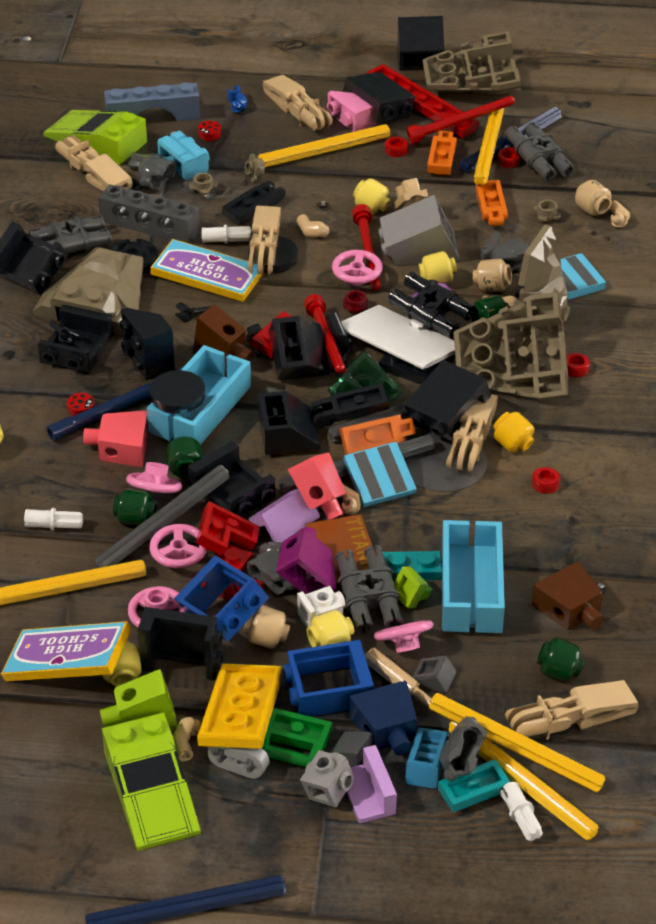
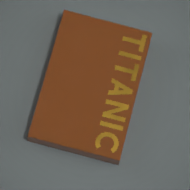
M361 514L305 524V527L313 528L316 531V538L332 552L336 580L335 590L342 589L338 583L341 574L335 558L338 552L344 550L345 558H347L346 550H352L358 571L369 569L364 551L372 546Z

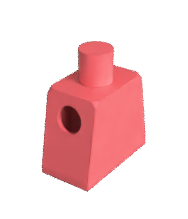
M147 411L107 413L102 415L100 429L84 428V445H98L99 459L102 461L143 467L148 439Z
M329 452L311 457L288 469L307 506L311 510L321 506L327 520L344 514L337 498L345 495L346 492Z

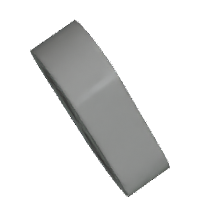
M209 747L208 757L214 765L248 778H259L270 763L269 756L263 749Z

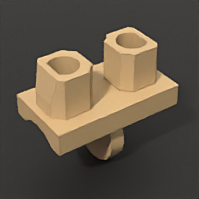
M417 178L404 180L401 182L402 185L395 188L398 199L392 203L394 210H399L401 207L404 208L427 198V189L420 190Z

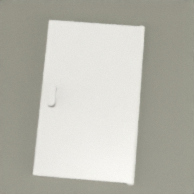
M381 305L341 321L346 333L422 370L455 354L453 339L434 330H428L424 324L414 319L410 320Z

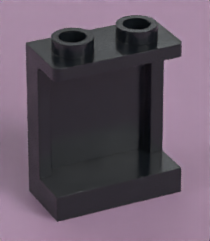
M382 72L351 76L345 79L343 92L355 93L374 107V122L382 123L411 116L415 96Z
M12 221L0 238V278L41 296L45 289L50 286L59 268L64 265L68 254L60 243L54 242L52 245L27 234L21 225Z
M63 304L59 310V325L78 331L79 336H73L72 343H74V346L59 341V334L55 330L48 341H39V361L43 364L89 374L113 336L112 315Z
M442 360L404 406L408 418H413L415 427H422L431 431L438 438L444 437L452 441L454 425L476 400L486 403L491 397L486 378Z
M233 441L188 466L189 487L218 465L226 468L229 472V479L203 499L240 517L246 516L252 510L264 503H268L275 497V477L270 474L262 478L242 462L239 457V446Z
M145 607L137 629L141 671L153 672L157 659L206 666V678L213 680L216 669L220 670L224 658V652L219 651L222 644L223 631L218 630V617Z

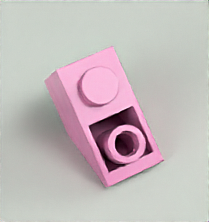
M328 92V112L351 131L367 129L377 124L373 121L375 108L355 93Z

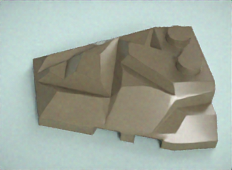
M505 31L480 37L481 43L469 47L467 42L461 45L462 50L453 53L450 50H446L423 59L427 89L436 92H468L491 95L512 94L521 91V80L514 60L510 32Z
M544 224L524 253L518 285L524 288H521L519 300H515L514 306L523 302V299L530 295L557 292L561 308V318L565 322L568 318L570 307L567 306L568 293L561 268L560 255L551 226Z
M99 247L94 248L42 294L33 310L34 316L58 321L60 317L59 310L63 304L112 315L113 333L123 335L119 327V321L122 320L121 309L126 307L139 310L143 257Z
M557 292L530 295L524 298L523 302L511 308H508V306L500 309V313L487 319L483 317L454 331L456 366L486 378L489 390L539 400L568 397L567 381L569 376L565 334Z

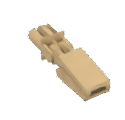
M284 75L263 81L264 92L286 113L290 112L299 120L300 126L307 125L313 131L332 124L333 118L320 106L319 98L315 100L310 98L302 85Z
M72 135L71 137L64 138L63 142L60 140L56 143V151L70 162L71 169L76 168L82 172L86 171L88 173L86 174V180L101 191H104L109 184L126 189L132 188L131 177L105 153L99 156L98 152L89 146V140L82 142Z
M256 206L247 266L248 272L253 274L254 264H258V274H263L264 265H268V275L273 271L281 207Z
M491 394L486 403L476 400L460 418L462 425H460L459 430L453 433V444L446 460L448 468L452 469L455 459L458 457L457 470L463 471L467 460H469L468 472L473 470L475 462L479 461L483 442L487 439L497 408L498 395Z
M625 680L574 687L570 691L571 697L565 699L557 697L542 699L539 695L537 703L509 709L506 711L505 716L513 731L525 737L544 734L545 738L549 739L551 733L564 731L572 724L577 723L580 729L588 728L635 714L639 707L638 701Z

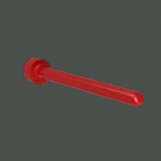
M508 96L423 127L421 125L416 126V124L408 126L406 131L412 145L420 143L421 139H424L426 135L511 106L515 103V98Z
M359 204L352 209L353 222L360 228L364 250L375 254L369 227L372 220L371 208L368 205ZM366 259L367 267L374 270V263ZM379 276L370 282L372 290H380L381 282Z
M318 294L309 295L304 300L305 310L309 316L314 317L315 321L321 324L327 352L335 371L341 374L345 371V365L324 316L326 310L324 299Z

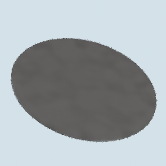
M431 431L411 438L414 439L429 434L434 439L435 448L432 451L404 459L414 484L434 491H456L473 485L486 471L487 456L483 448L479 455V461L475 462L471 472H468L469 460H467L464 470L459 471L457 470L458 457H456L452 469L446 466V460L453 440L450 441L444 437L438 438Z

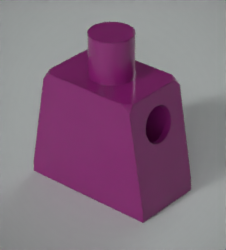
M302 528L299 532L284 540L276 567V572L299 591H303L304 594L330 586L332 590L336 589L332 552L316 538V531L313 528Z

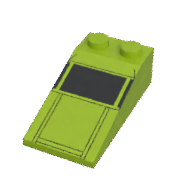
M71 110L43 132L45 137L55 141L61 140L63 142L64 138L71 137L72 135L82 142L89 140V146L95 149L99 156L105 153L117 165H121L133 152L135 153L147 143L146 119L124 111Z
M164 712L102 728L104 753L137 851L200 835V826Z

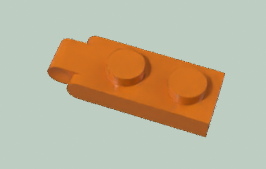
M439 130L438 136H433L427 173L451 175L457 145V138L453 137L454 132Z
M487 180V183L484 185L475 184L482 220H487L489 226H503L504 219H508V212L500 180Z
M401 414L339 428L345 455L393 442L407 441L406 436L416 434L413 418L402 420Z

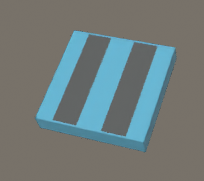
M582 253L560 259L568 300L606 289V281Z
M397 442L344 455L343 461L354 488L360 495V502L363 508L416 493L417 488Z

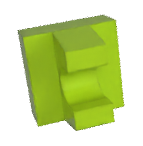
M403 566L394 582L395 589L400 595L399 600L406 608H416L419 601L428 599L433 590L410 566Z

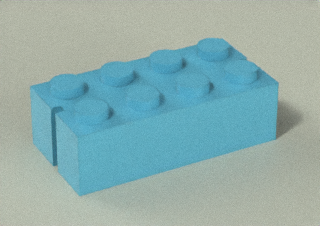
M205 345L182 368L184 371L198 375L205 384V399L203 403L190 412L187 409L180 410V414L163 412L151 403L147 407L148 433L168 441L182 436L192 437L201 445L251 387V366L249 361L229 354L227 356L226 377L225 353Z
M443 520L442 631L469 632V628H475V632L503 633L505 603L502 522L475 521L474 546H468L470 521Z

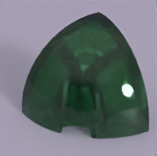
M365 350L345 368L343 373L339 374L327 390L331 395L382 383L388 402L395 400L404 393Z

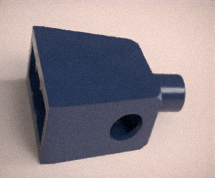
M406 680L350 696L349 716L360 732H370L373 734L372 746L376 745L378 750L391 746L394 754L398 756L404 755L411 750L412 745L410 741L414 740L416 736L417 717Z

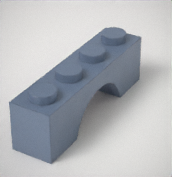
M197 83L162 84L154 87L139 86L131 89L115 88L104 91L106 111H124L138 115L145 109L163 108L171 112L177 121L200 119Z

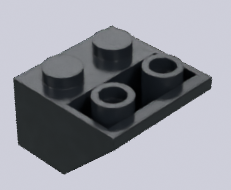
M443 16L398 17L397 61L399 71L424 70L423 59L445 51Z
M126 307L122 308V320L119 321V327L123 334L121 349L124 355L129 356L132 360L136 372L140 371L145 380L158 377L162 373L175 370L173 330L161 314Z
M301 316L272 319L268 333L278 380L330 375L331 372L321 324Z
M287 391L258 393L259 422L265 455L320 450L317 427L313 421L314 414L308 405Z

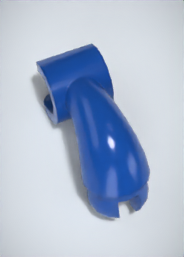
M235 85L234 91L227 89V99L231 102V106H233L231 110L234 113L244 111L248 101L246 96L241 93L240 86Z

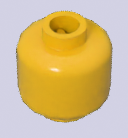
M505 412L493 425L495 429L494 438L511 453L517 452L520 449L524 452L534 442L532 438L535 430L534 426L519 412Z

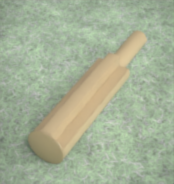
M371 648L366 653L367 665L391 684L406 680L411 697L413 695L429 708L432 698L418 687L420 683L377 648Z

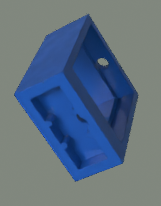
M215 555L174 599L186 613L209 616L204 612L231 583L241 588L215 616L218 617V630L223 631L222 639L228 642L269 597L253 578Z
M360 640L287 651L288 664L283 665V675L285 683L291 682L292 687L289 688L291 706H297L299 714L316 716L350 710L351 695L374 689ZM344 668L350 669L354 685L304 693L301 675Z

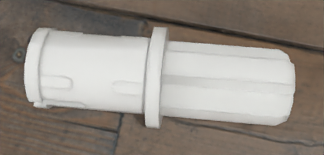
M224 224V227H202V243L225 242V244H228V242L250 241L252 238V231L249 226L227 227V224Z
M56 508L51 510L26 509L24 522L25 527L50 528L51 531H55V528L80 529L83 525V514L80 512L56 511Z
M510 782L503 786L505 791L501 789L500 795L510 810L509 816L511 820L518 823L526 840L533 841L536 838H540L543 832L533 813V804L525 799L518 783Z

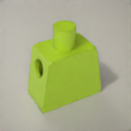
M161 669L117 686L114 689L117 705L100 709L104 727L163 712L170 731H175L178 726L174 706Z

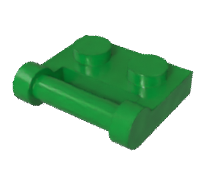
M273 708L262 749L268 754L270 759L307 767L319 750H325L332 733L333 722ZM273 741L311 752L307 755L271 746L270 744Z

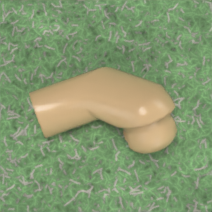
M191 716L181 719L172 735L179 760L184 762L193 757L189 738L190 736H197V731L201 727L200 721L193 719Z

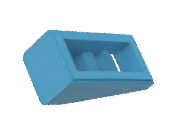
M418 728L406 764V783L408 785L433 789L437 787L442 770V764L439 759L440 752L449 739L447 737L449 732Z

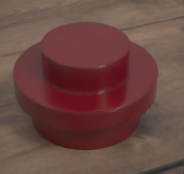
M359 290L349 291L343 299V307L351 313L363 312L369 306L366 294Z

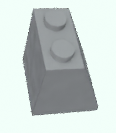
M435 195L380 218L381 228L378 231L383 241L381 247L386 258L391 257L395 266L420 264L424 256L441 251L446 252L449 259L454 257L455 262L460 260L453 229Z

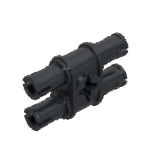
M410 271L409 275H406L404 286L413 289L419 294L412 298L399 289H394L393 292L396 295L391 292L388 297V303L403 310L407 318L424 324L428 330L435 329L450 339L454 338L452 333L458 330L460 325L446 318L445 314L451 311L468 321L470 317L467 315L473 317L476 308L474 305L460 299L456 291L448 290L439 285L438 281L434 279L427 280L414 271Z

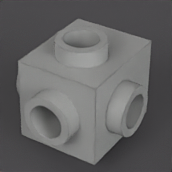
M319 750L314 759L308 763L300 781L309 800L336 808L344 794L352 787L355 777L347 758L336 752L328 753Z

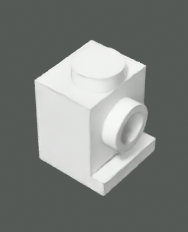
M330 586L308 594H304L303 591L297 593V614L306 627L310 626L311 620L315 616L337 610L343 615V609L346 607L345 599L340 591L334 593Z

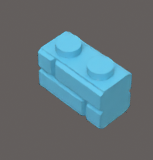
M179 130L170 134V137L167 135L157 141L158 154H162L168 160L175 161L176 173L186 181L193 179L198 173L208 172L209 153L205 148H200L192 137H187Z

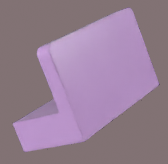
M299 489L288 492L248 519L260 527L265 525L273 541L282 543L304 528L306 523H312L318 519L320 514L316 508L311 510L307 506Z
M376 745L363 748V764L350 767L355 778L352 787L346 792L359 823L395 815L397 793Z

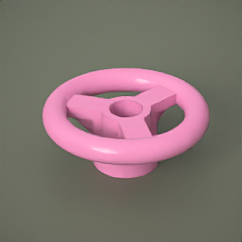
M365 250L345 251L339 254L332 263L334 275L353 286H361L375 280L381 274L383 268L381 260L375 254ZM355 257V261L351 262L350 265L339 267L342 261ZM364 258L374 263V270L365 266L363 263Z
M147 462L145 472L131 473L126 477L129 485L146 491L177 493L182 490V483L168 477V466L161 463Z
M173 524L163 527L153 535L149 545L152 557L158 563L170 568L192 566L205 556L207 550L199 545V548L189 545L183 539V533L190 534L196 539L199 529L187 524ZM174 533V539L170 542V545L159 550L158 544L161 539Z
M162 586L150 587L138 592L128 605V616L131 622L136 627L139 626L141 618L137 615L138 605L144 608L151 607L165 610L179 608L178 612H185L174 599L179 592Z
M423 620L377 631L374 634V638L377 641L390 640L395 644L396 653L420 648L418 636L421 632L432 629L434 623L431 620Z

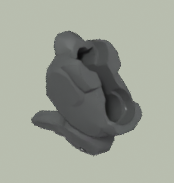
M133 152L128 163L131 170H138L140 185L152 191L161 190L164 182L173 178L176 174V162L164 158L162 154L143 155Z
M494 231L491 238L485 240L480 257L482 260L502 259L506 264L510 265L511 271L518 270L521 272L524 253L529 245L523 240L512 239L500 244V233Z
M273 541L260 546L259 555L247 562V569L252 578H257L259 581L264 582L267 590L272 595L280 596L287 590L291 591L296 589V587L276 572L282 543Z
M465 716L455 726L453 731L447 734L449 739L440 752L439 759L445 769L444 778L449 782L455 781L460 776L470 775L476 767V755L487 732L474 717Z

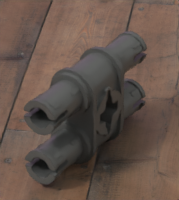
M530 122L525 126L524 133L528 137H525L517 126H510L506 130L505 137L514 145L515 153L520 155L526 162L527 167L535 170L543 181L547 182V180L550 181L555 177L556 170L552 166L556 167L563 177H569L574 173L575 166L566 158L564 149L553 141V137L550 134L544 133L536 122Z
M102 214L82 219L75 216L70 220L52 221L48 226L28 229L30 235L52 245L54 242L60 243L67 254L80 251L88 252L91 247L112 243L110 231L108 228H105Z
M375 545V554L373 546L365 549L364 555L369 569L358 571L352 550H346L347 558H345L344 550L338 552L335 556L341 574L338 583L343 589L345 609L352 614L357 634H363L362 626H364L365 634L374 629L369 609H381L385 628L392 627V621L394 626L403 624L397 604L400 595L395 589L393 582V570L386 565L383 549L379 545Z

